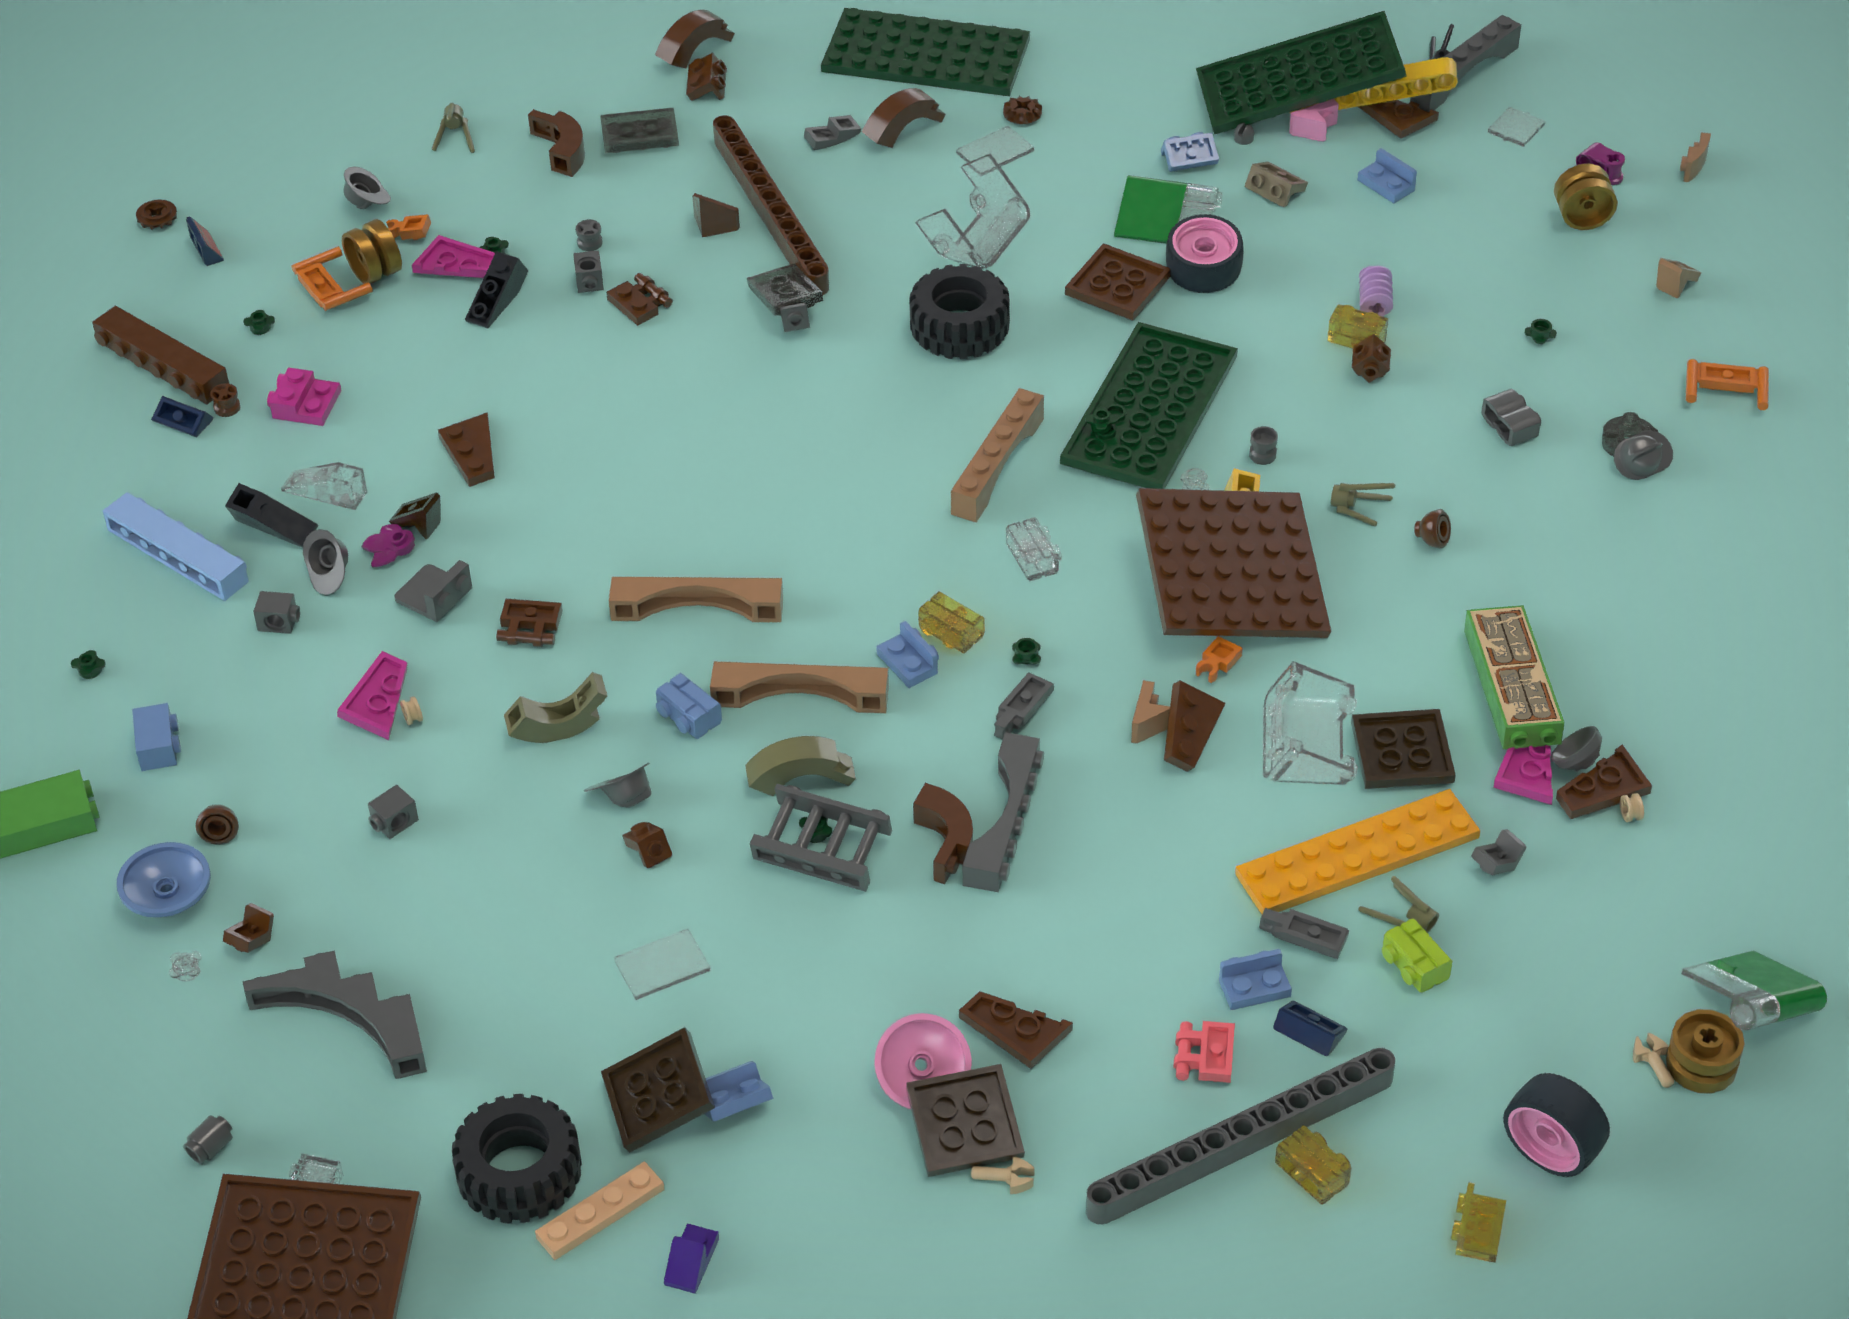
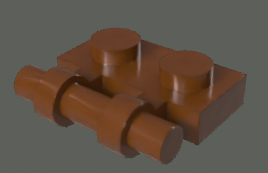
M637 273L634 277V281L638 284L633 286L626 281L606 292L607 300L637 326L659 315L658 306L664 305L668 308L673 303L666 290L662 287L658 288L653 279L649 276H644L642 273ZM649 293L651 296L646 297L645 294Z
M506 598L500 616L501 627L509 628L508 630H497V641H507L508 645H517L518 642L532 643L534 647H543L544 644L554 645L555 634L545 632L546 630H558L563 611L562 603ZM520 629H534V632L520 631Z

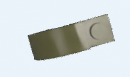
M592 672L574 693L557 702L541 703L520 696L504 714L509 736L527 742L548 743L567 739L587 730L600 719L597 707L607 697L602 675Z
M798 736L775 742L759 751L745 765L749 787L771 796L776 794V784L784 786L790 780L804 775L824 776L847 786H850L856 779L852 757L838 752L835 740L818 736Z

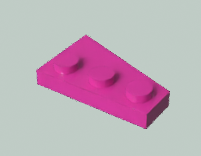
M438 235L411 265L412 272L484 278L495 253Z
M382 651L338 708L337 717L389 740L407 673V662Z
M1551 746L1508 748L1494 780L1493 788L1552 805Z

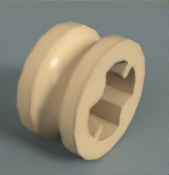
M415 696L410 697L408 702L405 700L400 701V707L408 725H412L414 720H418V722L423 721L422 712Z
M1634 793L1631 795V798L1627 795L1621 796L1620 810L1625 822H1631L1633 818L1638 821L1644 818V806L1640 795Z

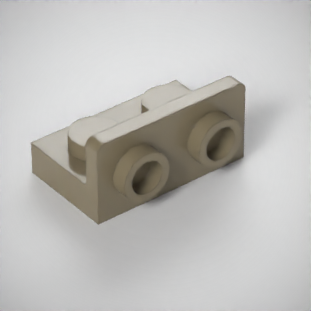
M1270 162L1252 164L1245 187L1281 207H1286L1291 195L1305 192L1308 182Z

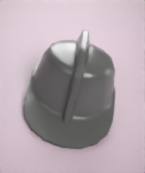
M349 167L345 170L344 196L357 208L366 209L373 203L381 205L390 202V195L371 172L360 167Z
M1652 430L1643 431L1623 440L1614 451L1616 468L1623 476L1633 480L1644 479L1661 472L1670 466L1673 460L1671 443L1664 435Z
M322 529L312 531L306 537L303 544L304 561L314 589L320 594L329 595L337 591L344 580L345 567L349 556L348 550L344 543L336 539L329 531Z
M650 763L629 774L590 786L584 792L601 788L614 804L620 807L634 806L651 796V788L644 769Z

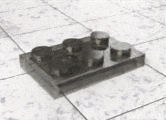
M674 107L600 115L605 153L679 146Z
M795 263L747 278L750 290L775 316H781L780 308L784 306L806 303L807 308L814 306L815 303L823 301L822 291Z

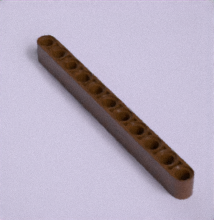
M727 115L716 117L713 120L715 146L806 291L812 296L825 295L829 291V269L826 262L734 118Z

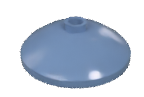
M176 842L154 844L136 852L123 864L117 876V891L122 903L136 914L146 917L172 916L195 905L206 893L211 879L209 864L204 855L192 846Z

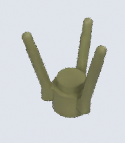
M450 103L444 109V116L432 146L433 151H436L446 127L457 129L462 126L470 152H475L468 128V119L463 117L464 112L461 106Z
M1335 484L1331 495V506L1337 507V513L1347 514L1362 522L1376 526L1377 522L1348 508L1349 506H1355L1356 498L1391 501L1393 499L1391 495L1357 492V490L1393 489L1395 484Z
M1393 876L1391 881L1394 883V888L1413 904L1408 910L1406 917L1408 919L1414 918L1428 933L1438 921L1439 913L1421 901L1406 885ZM1363 906L1358 908L1362 913L1399 927L1402 923L1406 922Z

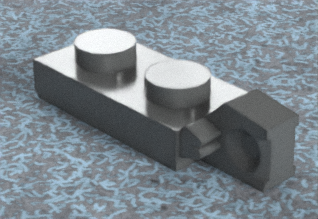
M1028 672L999 705L996 715L997 721L994 723V736L1003 740L1005 732L1012 733L1013 728L1019 730L1052 694L1054 683Z
M1265 908L1260 918L1259 928L1271 933L1274 937L1335 959L1339 958L1349 935L1348 928L1290 909L1289 912L1282 911V913Z

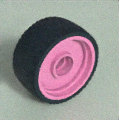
M1199 214L1186 217L1172 227L1166 243V265L1170 268L1171 279L1177 285L1188 291L1213 293L1231 286L1240 275L1244 254L1243 240L1240 231L1232 222L1216 215Z
M1540 1073L1530 1079L1515 1094L1503 1114L1505 1131L1517 1150L1527 1160L1548 1173L1557 1176L1573 1177L1581 1173L1598 1156L1610 1136L1608 1118L1596 1099L1576 1082L1554 1073Z

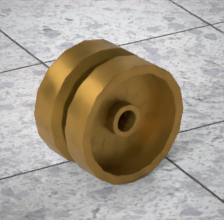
M1579 164L1566 170L1555 183L1554 195L1565 223L1571 228L1578 230L1597 228L1609 221L1617 210L1618 201L1607 172L1600 166Z
M374 219L364 224L362 230L354 228L342 235L341 241L346 259L356 277L363 284L367 282L370 284L381 279L382 274L389 276L402 269V259L398 245L387 226L381 220Z
M1697 1009L1685 1013L1676 1021L1672 1030L1670 1045L1666 1055L1668 1071L1677 1083L1688 1090L1697 1093H1715L1725 1090L1734 1082L1739 1068L1740 1058L1745 1045L1743 1032L1735 1021L1727 1015L1714 1010Z

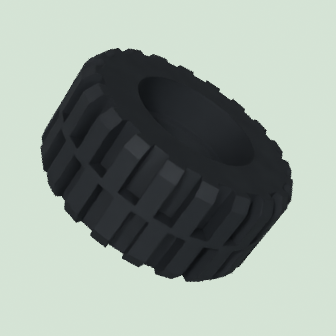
M959 264V266L945 265L943 269L936 268L930 274L926 273L912 288L909 297L910 330L919 345L925 350L930 349V352L934 355L939 356L941 354L948 359H953V357L967 359L969 356L976 358L981 356L983 352L989 353L994 350L995 345L999 346L1008 334L1010 324L1009 291L998 276L995 277L989 270L983 271L981 267L975 265L967 267V264ZM964 310L969 312L955 313L951 311Z
M513 1094L512 1098H505L503 1095L496 1097L495 1102L491 1104L485 1102L478 1106V1112H471L464 1119V1125L458 1127L455 1133V1141L452 1143V1161L460 1194L464 1200L468 1201L469 1207L475 1212L482 1210L483 1217L491 1220L498 1217L503 1223H512V1220H520V1223L530 1222V1218L538 1216L541 1219L549 1215L548 1211L552 1208L556 1211L565 1204L564 1197L570 1198L576 1190L575 1184L580 1181L582 1161L575 1125L571 1123V1118L566 1111L559 1110V1105L550 1100H547L545 1103L542 1097L531 1095L530 1098L524 1097V1094ZM531 1146L545 1152L538 1162L522 1170L505 1171L490 1165V1162L496 1155L511 1147Z

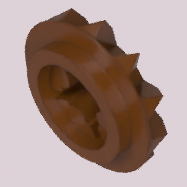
M1019 95L1017 99L1010 98L1009 102L1004 103L1003 115L1010 122L1029 124L1041 117L1042 105L1039 104L1038 99H1031L1030 96L1022 98Z
M162 199L151 200L142 204L137 209L136 219L143 228L150 227L153 230L156 227H160L162 229L164 225H172V220L177 219V209L170 201Z

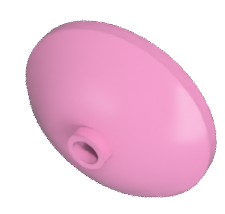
M919 1013L897 1020L884 1032L875 1051L874 1066L878 1082L886 1095L900 1106L911 1109L906 1091L907 1082L971 1070L972 1059L970 1048L964 1035L954 1024L937 1015ZM916 1060H924L927 1065L926 1069L923 1071L918 1070L915 1067Z

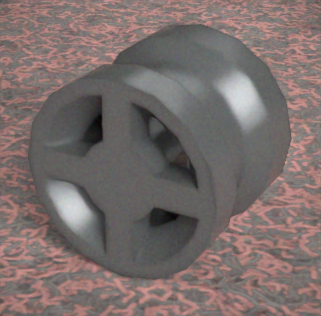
M587 219L576 225L577 245L581 250L595 251L602 246L603 241L600 235L601 225L599 222Z

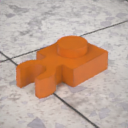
M426 214L405 216L403 221L392 219L386 223L394 238L400 236L401 240H418L426 237L431 220L429 215Z
M1217 636L1202 653V660L1196 665V676L1199 677L1202 672H1210L1208 682L1213 683L1218 677L1219 670L1227 673L1240 659L1243 648Z

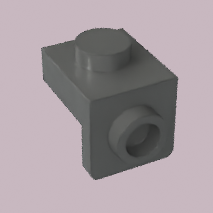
M806 303L780 308L784 332L810 328Z
M1508 829L1500 832L1495 843L1476 847L1471 857L1480 864V868L1484 872L1491 875L1515 870L1526 850V845Z

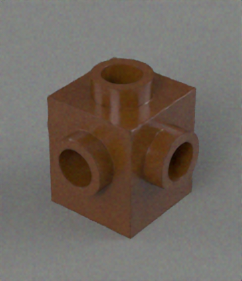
M1375 334L1370 335L1353 346L1352 368L1358 376H1362L1368 383L1378 377H1383L1390 371L1391 349Z

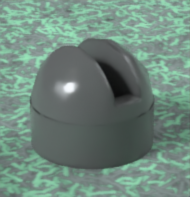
M1245 123L1239 124L1234 131L1235 142L1241 145L1252 143L1254 140L1253 127L1245 125Z

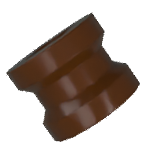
M223 383L211 390L210 395L214 402V412L218 416L229 417L238 413L241 406L237 398L238 392L234 385Z

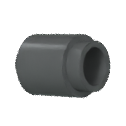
M209 1115L187 1137V1142L183 1145V1148L199 1164H202L205 1160L210 1161L232 1140L233 1137L230 1133L232 1126L222 1116L215 1118Z

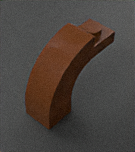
M695 10L682 16L670 27L661 40L655 55L670 65L686 69L693 52L704 40L715 37L731 42L735 33L727 29L728 24L708 10Z
M908 88L898 91L885 99L871 114L861 132L875 143L893 148L901 131L911 121L917 118H928L942 122L946 114L938 108L939 104L921 89Z
M533 109L528 114L530 134L555 142L549 150L551 170L573 177L581 168L585 159L581 126L572 116L565 112L558 111L553 116Z
M925 783L913 803L914 824L935 830L944 837L945 841L933 861L934 881L945 884L950 874L957 872L959 864L963 865L969 844L973 842V823L968 809L960 799L943 788Z

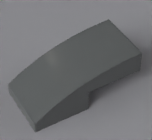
M851 115L829 117L827 126L805 128L804 138L814 150L823 149L855 137L861 132V128Z

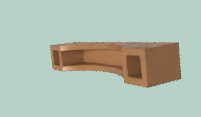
M1021 388L1018 389L952 488L951 515L973 522L978 521L989 503L996 481L1010 454L1023 439L1033 436L1044 420V395Z
M612 577L609 594L611 621H641L652 614L666 609L701 605L730 610L752 622H782V578Z
M717 661L713 663L710 694L713 699L721 704V707L742 708L753 701L768 696L785 693H806L834 699L856 712L886 713L889 691L888 668Z

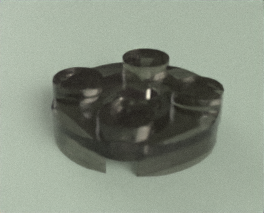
M1626 412L1623 416L1609 420L1603 426L1602 446L1607 453L1614 457V451L1618 444L1625 440L1624 437H1631L1643 431L1652 430L1658 432V430L1646 420L1639 418L1638 414Z

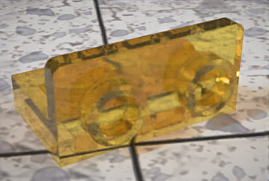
M1468 1182L1466 1194L1459 1192L1456 1209L1457 1213H1462L1461 1221L1454 1220L1451 1240L1457 1241L1455 1255L1496 1263L1506 1200L1474 1194L1475 1183Z

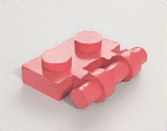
M1188 1021L1182 1022L1180 1024V1031L1176 1033L1175 1041L1178 1046V1054L1174 1057L1173 1065L1176 1069V1078L1185 1081L1189 1078V1071L1197 1069L1199 1070L1198 1080L1231 1083L1235 1023L1203 1021L1202 1031L1193 1030L1192 1023ZM1193 1046H1201L1200 1054H1192L1191 1048Z

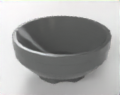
M1587 726L1575 731L1553 750L1551 754L1552 761L1562 769L1575 771L1587 769L1600 756L1602 736L1595 726Z

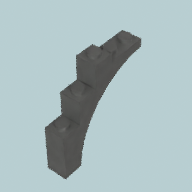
M335 950L303 957L305 963L303 968L291 969L273 975L242 981L249 1010L268 1007H304L325 1011L344 1018L364 1030L384 1052L390 1062L395 1079L427 1072L410 994L393 996L389 999L378 1001L372 972L356 974L352 977L341 979Z

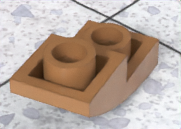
M1701 132L1699 142H1694L1693 147L1689 146L1687 156H1682L1680 171H1684L1683 182H1690L1703 168L1711 133Z

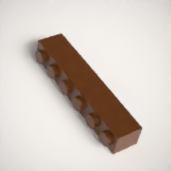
M116 305L92 322L95 331L94 337L98 344L106 346L118 356L125 357L137 367L146 369L155 377L165 380L174 388H179L193 399H198L206 405L212 402L210 392L215 386L229 383L224 366Z

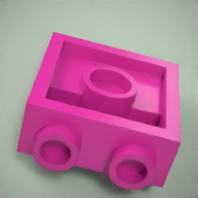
M288 367L285 374L280 373L278 375L276 391L269 392L267 405L271 408L273 419L323 426L342 391L339 382L315 379L313 371Z

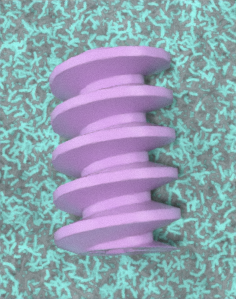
M1383 266L1363 268L1359 273L1360 312L1367 320L1376 321L1383 318L1384 315L1390 313L1393 309L1392 273Z

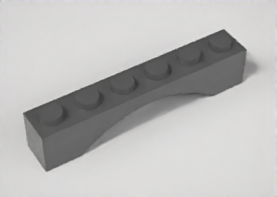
M1501 15L1444 56L1452 58L1456 62L1457 83L1469 70L1483 60L1491 57H1501L1504 59L1518 49L1522 24ZM1453 89L1410 97V102L1419 104V109L1429 112L1431 109L1435 110L1442 105Z
M1005 732L998 753V774L1009 795L1008 803L995 825L984 835L969 844L962 866L963 886L999 892L1002 881L1008 880L1010 872L1008 860L1015 857L1017 849L1015 837L1022 834L1024 825L1022 814L1029 811L1031 802L1029 791H1035L1038 774L1035 773L1036 768L1041 769L1043 765L1044 751H1040V738Z

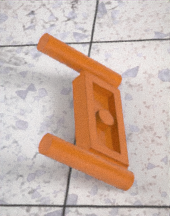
M339 246L291 265L294 274L298 275V280L325 311L373 292L369 282L343 292L341 287L323 267V263L343 255Z
M1695 359L1687 361V402H1696L1697 383H1699V388L1754 393L1756 388L1758 409L1766 410L1768 408L1769 369L1762 366L1755 369V367L1698 363Z

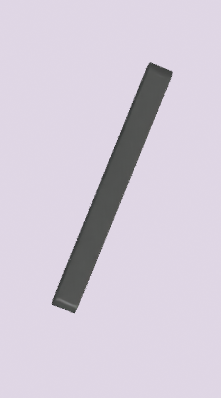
M1385 1048L1372 1049L1089 1185L1086 1195V1215L1088 1219L1095 1224L1103 1225L1110 1223L1386 1090L1393 1082L1395 1069L1394 1054Z

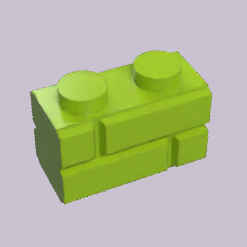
M1414 918L1402 923L1400 927L1396 926L1386 931L1384 934L1382 954L1389 964L1394 963L1398 967L1406 984H1413L1419 992L1423 993L1433 988L1435 984L1438 985L1449 979L1453 961Z

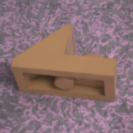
M1660 258L1656 286L1659 290L1679 298L1687 281L1697 282L1702 272L1680 261Z
M1143 680L1132 721L1131 743H1139L1168 729L1170 706L1158 705L1159 695L1154 694L1155 682Z

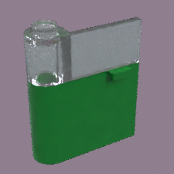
M1128 175L1114 236L1166 244L1170 230L1182 219L1199 214L1212 215L1216 211V207L1221 208L1223 193L1219 192V187Z
M1754 950L1682 968V975L1732 999L1730 1007L1731 1020L1737 1028L1744 1031L1820 1011L1827 1003L1826 990L1821 983Z

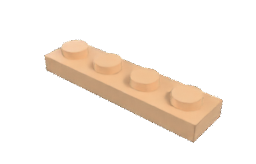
M644 1161L535 1230L536 1239L551 1257L556 1260L664 1191V1182Z

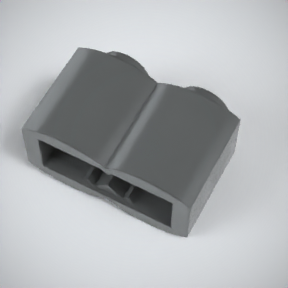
M1508 389L1483 399L1481 413L1484 419L1492 428L1496 429L1501 439L1507 445L1513 446L1539 436L1541 426L1539 414L1529 406H1526L1524 397L1515 390Z

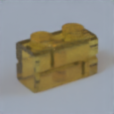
M1338 304L1329 320L1327 341L1353 348L1354 345L1375 334L1385 343L1389 318L1379 316L1375 312L1368 313L1357 310L1350 305Z
M940 591L919 608L918 621L921 631L928 636L933 635L942 640L943 644L950 649L955 648L965 654L985 634V618Z
M1303 1125L1291 1137L1288 1136L1276 1147L1275 1163L1320 1204H1325L1335 1194H1338L1349 1185L1352 1169L1349 1160L1342 1153L1336 1154L1331 1150L1320 1133H1313Z

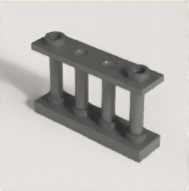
M776 784L775 793L778 804L781 807L769 834L764 837L757 834L753 835L750 841L753 859L866 892L870 884L868 867L864 863L877 833L891 835L890 816L877 809L867 810L804 792L796 786ZM794 808L808 812L809 815L797 842L791 845L781 842L779 839ZM822 816L836 820L837 824L825 851L819 853L808 850L807 847ZM849 824L866 829L853 860L846 861L835 857Z

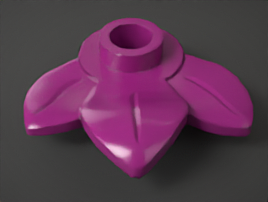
M397 524L382 526L379 534L369 536L362 543L361 547L365 551L374 553L371 566L374 568L393 562L397 556H404L414 549L415 538L411 531L402 530Z

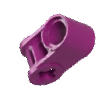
M1595 142L1576 157V165L1594 164L1607 172L1611 185H1617L1623 181L1624 174L1621 169L1625 163V156L1622 153L1614 151L1602 143Z

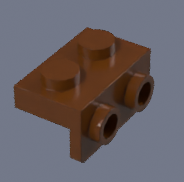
M713 52L701 59L697 58L689 64L686 95L691 101L711 91L719 100L724 98L727 68L725 63L721 59L718 60Z

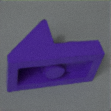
M687 1223L682 1236H674L672 1239L664 1285L696 1294L719 1241V1232Z

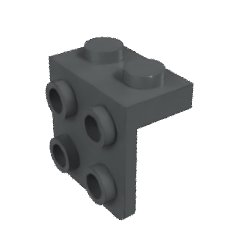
M459 560L447 572L432 564H427L395 593V601L438 622L472 589L469 564Z

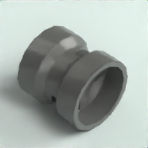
M1261 426L1253 429L1251 432L1249 457L1254 463L1266 465L1274 462L1276 459L1278 434L1273 428Z

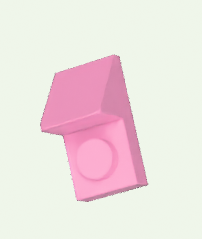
M1334 99L1292 112L1289 133L1292 136L1322 142L1326 141L1327 127L1337 124L1339 104Z

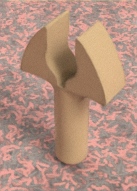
M1648 1033L1646 1042L1652 1049L1650 1051L1649 1048L1642 1045L1641 1040L1637 1036L1633 1048L1634 1063L1640 1061L1649 1062L1664 1088L1671 1087L1674 1084V1079L1660 1055L1667 1054L1668 1045L1659 1037Z
M1013 1157V1164L1007 1168L973 1166L971 1169L972 1179L1006 1182L1010 1185V1194L1021 1193L1033 1187L1034 1178H1020L1018 1175L1034 1176V1167L1018 1157Z

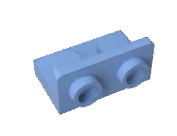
M1197 132L1182 138L1173 136L1164 140L1161 148V154L1166 156L1170 172L1218 164L1219 161L1212 133L1204 134L1203 132Z
M1380 148L1376 152V161L1359 171L1357 180L1392 203H1396L1415 191L1417 171Z
M906 621L900 623L899 635L876 646L877 655L908 688L938 674L939 655L933 645H928L916 628H912Z
M1280 949L1261 951L1257 954L1240 958L1233 957L1220 963L1219 983L1230 1010L1291 997L1292 988L1282 967V953Z
M753 1061L706 1078L715 1108L705 1113V1115L713 1122L774 1099L770 1086L760 1079L756 1063Z

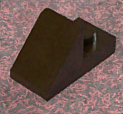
M436 492L403 503L389 520V523L397 524L401 528L415 526L425 539H428L441 521L440 495Z

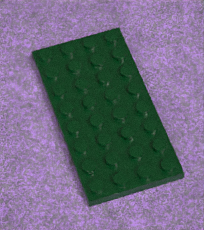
M844 8L822 60L821 72L1010 96L1030 41V31L907 16L904 14L883 13L880 11L859 10L857 8Z
M1385 11L1196 68L1214 135L1235 129L1241 123L1251 125L1264 119L1274 118L1284 113L1300 110L1307 106L1323 103L1327 100L1407 77Z
M1138 322L1061 453L1060 464L1144 488L1165 489L1237 358L1238 348ZM1098 407H1105L1110 414L1118 417V422L1112 424V429L1109 432L1100 434L1091 429L1090 424L1085 421V416L1094 413Z

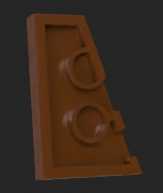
M1399 100L1359 106L1361 110L1401 139L1437 121L1439 112L1431 109L1427 112L1419 109V104L1412 101L1407 104Z
M488 412L438 429L439 439L469 487L495 478Z
M1181 680L1174 683L1172 686L1164 761L1186 772L1195 768L1226 703Z
M1622 744L1615 749V753L1609 758L1599 760L1596 763V767L1587 773H1581L1558 789L1556 799L1568 817L1573 819L1620 804V798L1623 795L1631 798V795L1634 793H1638L1640 797L1651 794L1652 784Z
M981 991L959 1009V1018L1030 1069L1073 1030V1022L1064 1019L1059 1022L1047 1018L1044 1012L1034 1010L1032 1013L1017 1008L1014 1002Z

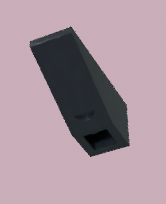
M498 251L495 252L465 317L466 322L489 328L517 296L529 271L519 258Z
M240 483L237 484L225 505L236 521L302 548L306 537L319 526L317 523L268 495Z

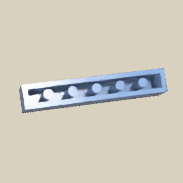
M126 492L103 510L108 531L223 601H226L249 582L246 571L247 566L242 558L233 556L225 551L222 546L213 544L205 539L202 534L188 529L182 522L171 519L162 510H156L148 505L142 498H136Z

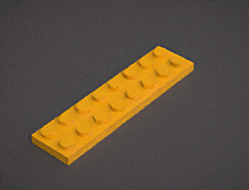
M1447 789L1238 865L1235 868V875L1261 914H1263L1265 908L1280 912L1476 840L1480 837L1481 830L1451 789Z

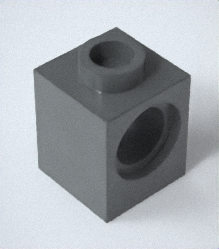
M599 250L573 253L578 293L604 290Z
M260 591L253 610L257 630L291 634L295 622L298 623L300 619V606L296 605L294 593Z
M397 784L368 803L370 812L368 820L370 825L376 832L381 831L389 839L419 820L415 800Z

